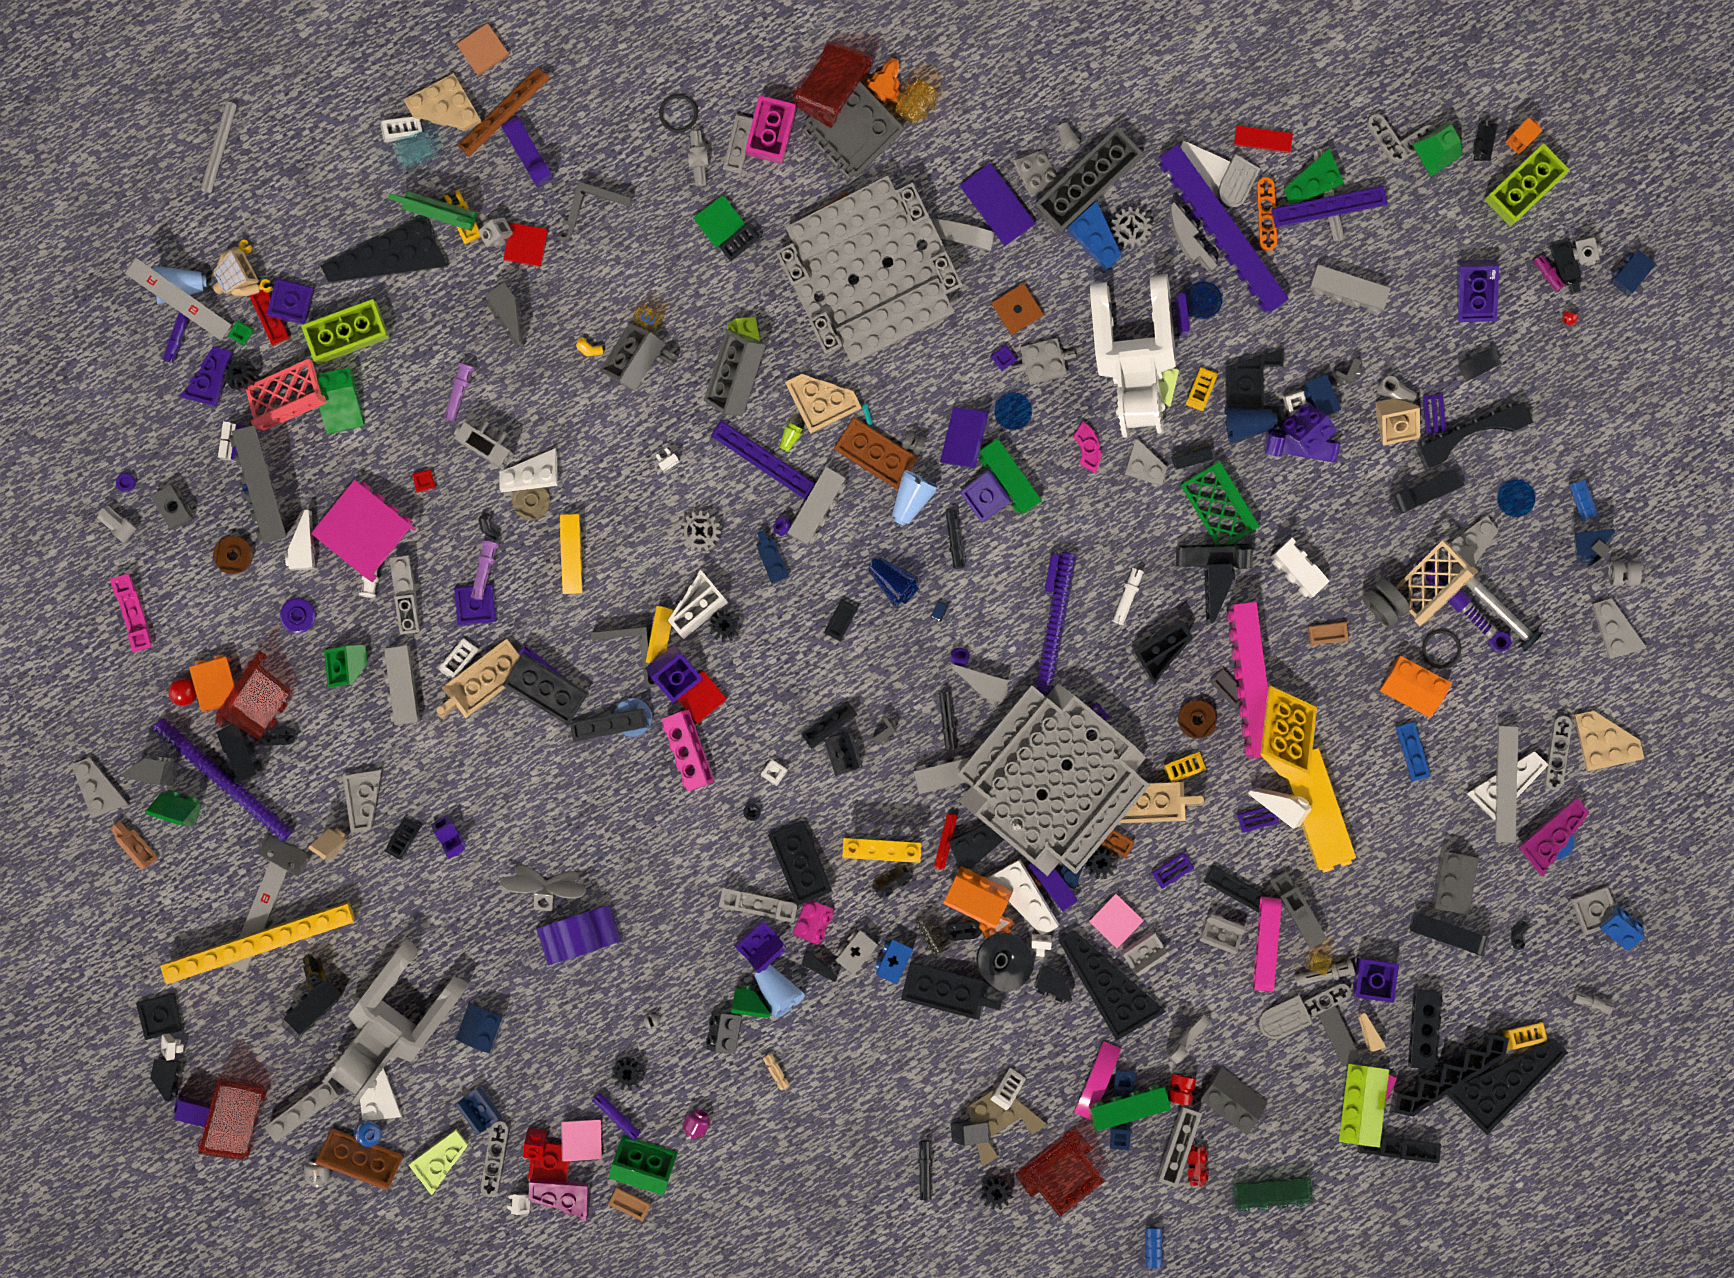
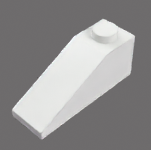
M304 510L288 548V555L285 556L286 566H289V569L292 571L316 569L314 537L311 534L313 532L312 512L309 510Z
M1255 788L1248 793L1293 829L1301 826L1312 809L1309 802L1303 797L1261 788Z

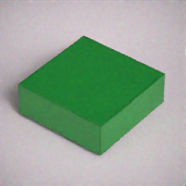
M237 320L227 336L245 347L255 330Z

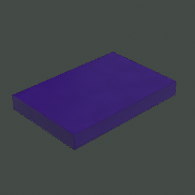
M953 407L940 463L975 469L989 413Z

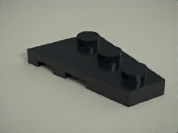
M983 824L948 839L958 868L960 869L962 866L971 869L1004 839L989 826Z

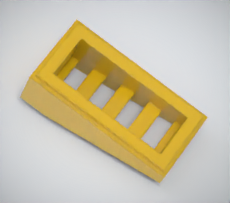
M1200 367L1186 405L1204 411L1218 374ZM1201 375L1212 379L1211 382L1200 378ZM1198 382L1208 386L1209 388H1205L1198 385ZM1195 390L1205 393L1206 395L1204 396L1199 393H1196Z
M1200 752L1163 765L1170 783L1206 770ZM1195 757L1199 765L1198 769L1195 768L1192 760ZM1187 760H1189V763L1192 768V771L1190 772L1185 762ZM1179 763H1182L1185 774L1181 773ZM1174 765L1178 773L1177 777H1175L1174 772L1172 770V766Z
M1543 1022L1503 1031V1036L1509 1038L1507 1050L1547 1041ZM1534 1028H1537L1539 1039H1536ZM1527 1030H1529V1033H1530V1038H1531L1530 1041H1529V1038H1528ZM1519 1032L1522 1034L1523 1042H1521Z

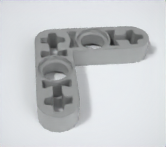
M1374 114L1367 121L1369 131L1389 161L1394 164H1399L1416 153L1415 149L1408 147L1409 140L1418 141L1425 135V130L1430 132L1436 129L1432 125H1426L1400 142L1382 115ZM1373 119L1375 121L1379 120L1381 122L1379 124L1381 130L1384 127L1386 129L1382 131L1379 135L1377 134V132H1379V128L1377 126H1372V123L1374 122ZM1382 135H1390L1392 138L1391 143H1383L1381 140ZM1394 143L1396 144L1394 150L1396 152H1401L1400 159L1398 157H1393L1394 150L1392 148L1390 149V151L1387 149L1391 147Z
M1205 1014L1201 1015L1166 1051L1165 1055L1175 1064H1178L1188 1054L1186 1048L1209 1025L1211 1020Z

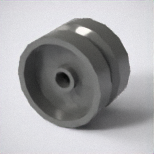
M1381 579L1375 585V591L1369 590L1362 596V600L1367 608L1381 623L1389 628L1398 622L1397 615L1404 616L1411 610L1403 595L1385 579Z

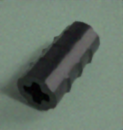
M1205 444L1171 454L1175 470L1212 460L1213 454L1210 445Z

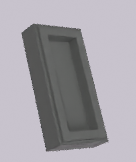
M1223 668L1209 682L1237 709L1242 704L1241 698L1238 699L1236 694V687H1239V684Z

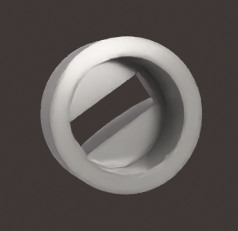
M652 1013L648 1014L644 1018L645 1027L655 1029L659 1025L658 1016ZM649 1017L652 1018V1022L654 1024V1026L652 1027L648 1019Z

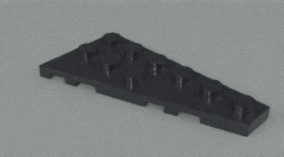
M1552 1038L1467 1081L1446 1095L1488 1135L1568 1052Z

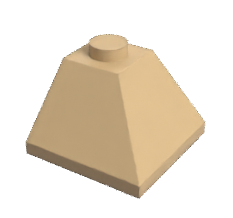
M1395 398L1376 402V417L1383 446L1420 438V408L1418 405Z

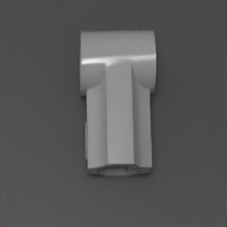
M1394 376L1384 378L1377 385V391L1383 397L1395 398L1411 404L1417 397V393L1400 384ZM1385 383L1391 386V390L1386 388Z
M108 505L97 516L111 530V533L123 543L137 530L130 521L122 518Z

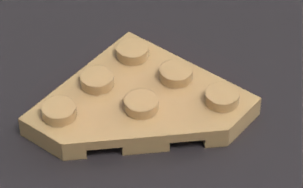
M454 73L403 99L413 118L419 120L425 119L435 124L448 125L462 131L482 123Z
M804 374L785 382L810 434L862 409L852 390L844 389Z
M1595 711L1574 715L1586 771L1644 759L1640 740Z

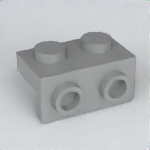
M1210 914L1205 921L1200 941L1236 955L1246 927L1238 922L1226 920L1220 915Z
M1153 930L1121 951L1137 976L1148 972L1151 967L1163 962L1169 956V953Z

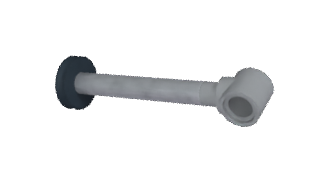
M1457 562L1452 567V572L1460 573L1464 568ZM1475 577L1465 584L1523 640L1518 647H1522L1523 652L1529 649L1541 637L1543 632L1538 631L1539 627L1531 632Z

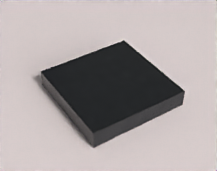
M175 993L136 1003L145 1040L160 1037L162 1034H171L184 1030Z

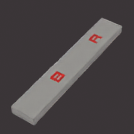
M136 257L124 273L219 340L224 337L231 327V324Z
M271 861L239 937L265 929L288 872ZM253 956L230 963L228 966L246 973Z

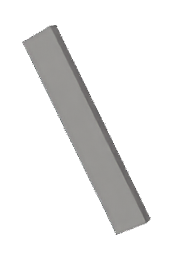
M1498 726L1495 842L1516 843L1518 727Z

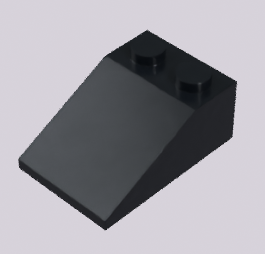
M1232 564L1207 565L1204 568L1206 625H1211L1215 622L1232 585V581L1235 580V569H1232Z

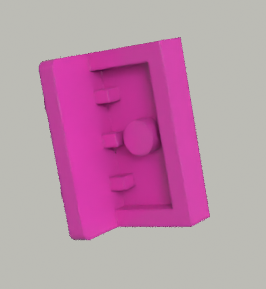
M813 900L805 903L792 934L820 945L825 937L828 924L833 918L834 909Z

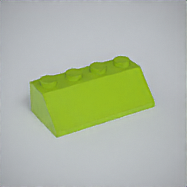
M1348 1064L1339 1142L1380 1147L1389 1069Z

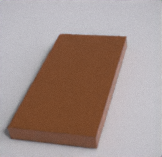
M855 417L833 449L896 490L899 489L904 471H911L918 460V457Z
M331 1128L315 1164L388 1191L404 1155L378 1145L372 1147L362 1146L355 1140L354 1136Z

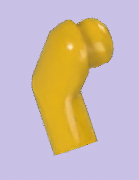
M583 337L577 340L576 347L585 356L603 355L602 345L591 346L586 341V338Z

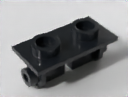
M1481 120V123L1478 124V140H1476L1475 150L1473 151L1474 161H1491L1498 124H1488L1489 122L1486 120Z
M899 865L889 872L892 877L891 879H888L885 874L874 881L875 883L872 886L880 899L890 896L895 889L907 885L913 878L905 865Z
M306 954L303 958L305 965L303 968L308 989L311 991L322 986L327 980L321 958L316 960L312 955Z

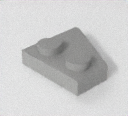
M1135 439L1125 475L1162 486L1167 466L1139 440Z

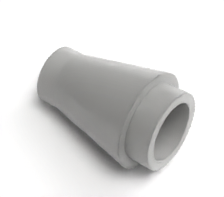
M1063 123L1057 127L1062 149L1067 153L1077 150L1080 147V140L1071 130L1068 123Z

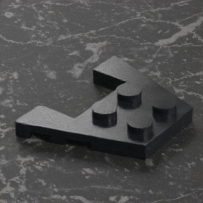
M1283 349L1226 366L1225 406L1272 410V413H1276L1277 422L1283 424L1284 406H1264V367H1283Z

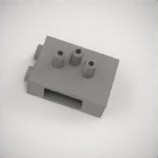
M483 419L477 429L465 422L456 428L454 439L501 470H505L514 457L510 450L501 445L507 435L505 432L500 431L495 440H493L499 429L492 426L487 435L483 434L489 425V422Z

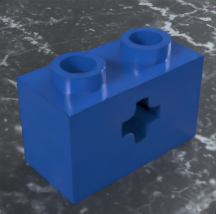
M892 939L891 943L886 942L882 951L885 953L883 960L878 959L874 969L877 970V976L897 985L913 952V948ZM896 956L898 964H893V966H890V961H888V958Z

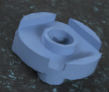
M626 699L619 703L615 709L614 714L637 709H644L647 728L622 732L624 735L630 737L640 736L652 724V711L640 699Z

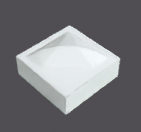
M771 759L762 771L761 776L777 786L788 770Z

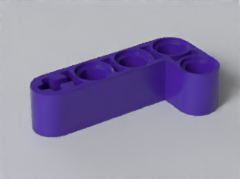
M518 116L501 125L502 129L536 187L539 188L553 180L554 178Z
M1272 429L1267 431L1264 452L1272 456H1282L1283 453L1327 462H1337L1341 443L1328 439L1313 454L1308 456L1296 440L1282 430Z

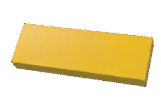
M656 606L646 663H652L667 651L671 624L668 620L674 610Z

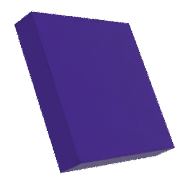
M275 279L267 316L304 325L314 288Z
M1183 293L1178 294L1174 300L1179 338H1185L1190 331L1186 295Z
M988 470L960 491L981 523L1012 502L991 470Z
M486 584L482 600L470 597L473 586L454 587L457 626L496 622L493 584Z

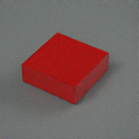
M431 469L412 474L417 493L436 488Z

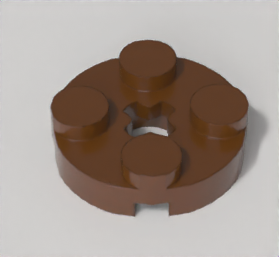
M228 536L216 544L213 551V559L221 571L236 575L245 572L251 565L253 551L251 545L243 538ZM236 550L238 557L231 561V557L228 554Z
M1192 701L1181 708L1177 722L1180 730L1186 736L1200 739L1207 737L1215 729L1216 713L1210 704L1204 701ZM1194 715H1201L1200 720L1202 721V723L1194 724V719L1192 717Z

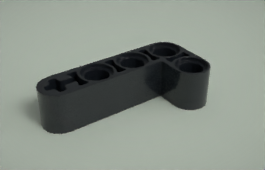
M1456 468L1418 486L1390 497L1389 500L1398 516L1465 485Z
M1251 544L1176 546V566L1203 567L1215 564H1232V566L1238 569L1253 567V548Z
M1415 913L1410 928L1411 932L1482 957L1485 955L1490 938L1419 913Z

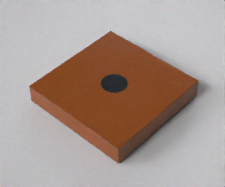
M1024 283L991 303L1011 336L1044 316Z

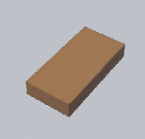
M1347 622L1308 626L1310 646L1349 641Z
M616 1187L608 1205L642 1222L652 1204L619 1187Z

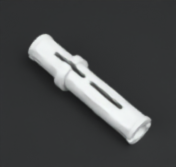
M1132 568L1129 580L1124 585L1125 590L1112 622L1124 626L1135 593L1139 591L1138 585L1144 574L1143 571Z

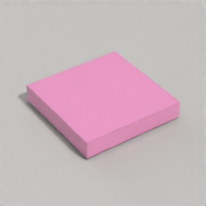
M1115 894L1089 922L1109 942L1118 948L1143 920Z
M600 1119L561 1122L562 1161L602 1159Z

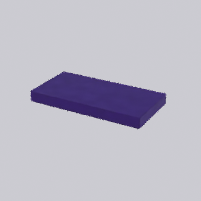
M990 163L960 185L961 190L1004 247L1036 224Z

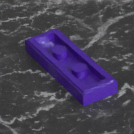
M1032 863L1028 865L1062 912L1078 902L1076 896L1055 868L1046 876Z

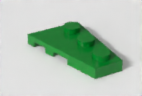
M1330 148L1284 188L1290 205L1308 201L1344 185Z

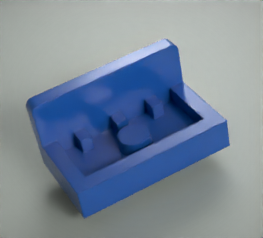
M1617 905L1613 907V914L1599 925L1604 933L1627 951L1645 938L1643 924L1637 919L1634 920L1624 908L1621 909Z

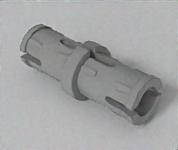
M1575 991L1573 994L1572 1002L1588 1007L1589 1010H1598L1608 1015L1613 1010V1003L1601 1000L1595 995L1590 996L1579 991Z

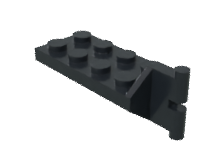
M913 962L909 964L901 1000L980 1020L984 1006L1000 1010L1005 1006L1003 1001L987 997L989 983L986 981Z

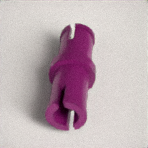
M1544 255L1533 261L1543 274L1542 278L1549 282L1555 292L1565 286V283L1557 275L1555 267H1551Z

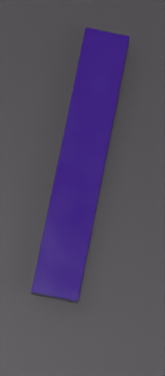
M1384 186L1272 208L1271 212L1274 226L1279 228L1387 206L1388 203Z
M722 420L711 435L712 438L804 500L808 498L816 483Z

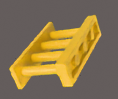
M843 838L842 858L920 863L921 843Z

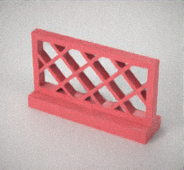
M311 359L304 360L255 382L254 386L249 385L248 390H246L253 415L251 424L261 431H265L327 403L325 396L321 395ZM305 366L308 367L306 378L300 376L302 368ZM291 373L294 376L290 385L284 383V380ZM298 377L304 380L300 390L294 388ZM275 380L278 383L274 392L268 390V387ZM308 383H311L314 392L310 394L304 393ZM282 384L288 387L284 397L278 395ZM261 388L258 399L254 398L252 390ZM292 390L299 392L294 401L288 400ZM266 392L272 394L268 404L262 402ZM276 397L282 399L278 408L272 407ZM262 404L266 406L264 414L259 416L258 409Z

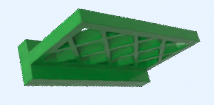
M407 190L405 197L391 193L388 196V199L403 203L401 209L469 231L473 230L477 212Z
M1220 461L1181 484L1182 489L1216 544H1220L1217 539L1219 531L1230 533L1228 542L1224 544H1232L1259 528L1258 523ZM1211 471L1216 476L1215 485L1203 483L1205 475ZM1218 481L1222 487L1217 486ZM1193 482L1201 484L1198 495L1191 494L1186 486ZM1203 485L1214 487L1211 498L1200 496ZM1216 488L1225 491L1224 502L1213 499ZM1199 498L1210 500L1208 512L1199 509ZM1213 501L1223 504L1221 515L1210 512ZM1226 504L1234 506L1236 509L1234 518L1223 516ZM1237 513L1239 514L1242 520L1236 519ZM1209 514L1220 517L1218 528L1209 526L1207 522ZM1222 517L1233 520L1231 531L1220 529ZM1235 521L1243 522L1248 530L1241 534L1233 532ZM1212 529L1217 530L1216 536H1215L1214 532L1212 531ZM1232 534L1238 535V536L1234 537L1233 539H1231Z

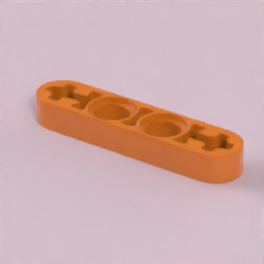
M1264 177L1259 180L1256 186L1258 236L1261 250L1270 252L1277 245V228L1274 226L1271 212L1272 208H1276L1275 185L1272 179ZM1264 182L1270 185L1267 189V195L1271 194V197H1260V195H1264V188L1260 187ZM1264 200L1269 201L1271 209L1264 210L1261 207V202ZM1264 219L1271 220L1272 227L1270 229H1265L1262 226ZM1262 232H1273V234L1269 235V241L1273 242L1270 247L1263 244L1267 237L1266 234L1262 235Z

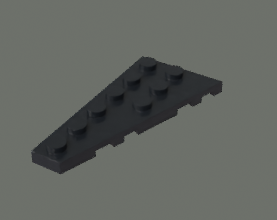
M424 216L320 265L329 284L421 270L448 268Z
M1075 930L1058 939L1116 1041L1166 1012Z

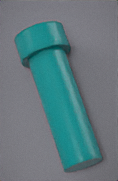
M868 404L862 405L867 425H873Z

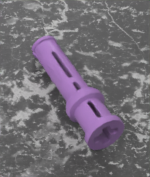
M458 363L459 369L456 378H453V390L443 416L444 419L455 422L465 389L470 385L471 373L475 370V368L462 363Z
M482 541L481 555L478 556L479 567L470 596L478 600L483 599L489 570L495 563L494 555L499 547L498 544L490 541Z

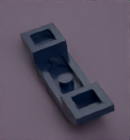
M1115 1071L1113 1098L1117 1096H1122V1099L1130 1097L1129 1093L1134 1092L1135 1072ZM1131 1122L1110 1127L1109 1149L1129 1150Z

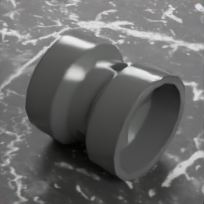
M909 430L902 448L906 450L911 449L915 454L920 455L927 438L917 436L915 432Z

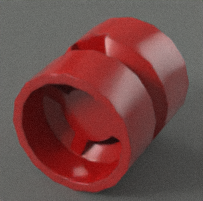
M1172 1073L1170 1081L1172 1089H1169L1167 1096L1169 1102L1191 1106L1193 1099L1191 1091L1195 1089L1197 1079Z

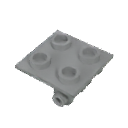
M1044 150L1013 161L1014 169L1018 172L1019 179L1023 180L1022 185L1025 184L1027 194L1031 197L1036 196L1040 191L1055 186L1059 182Z

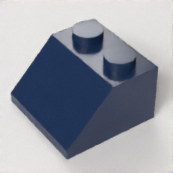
M1614 529L1575 533L1574 545L1577 563L1581 562V565L1593 564V561L1599 555L1591 548L1598 540L1608 547L1614 539Z
M468 1003L456 1040L490 1054L494 1049L505 1015Z

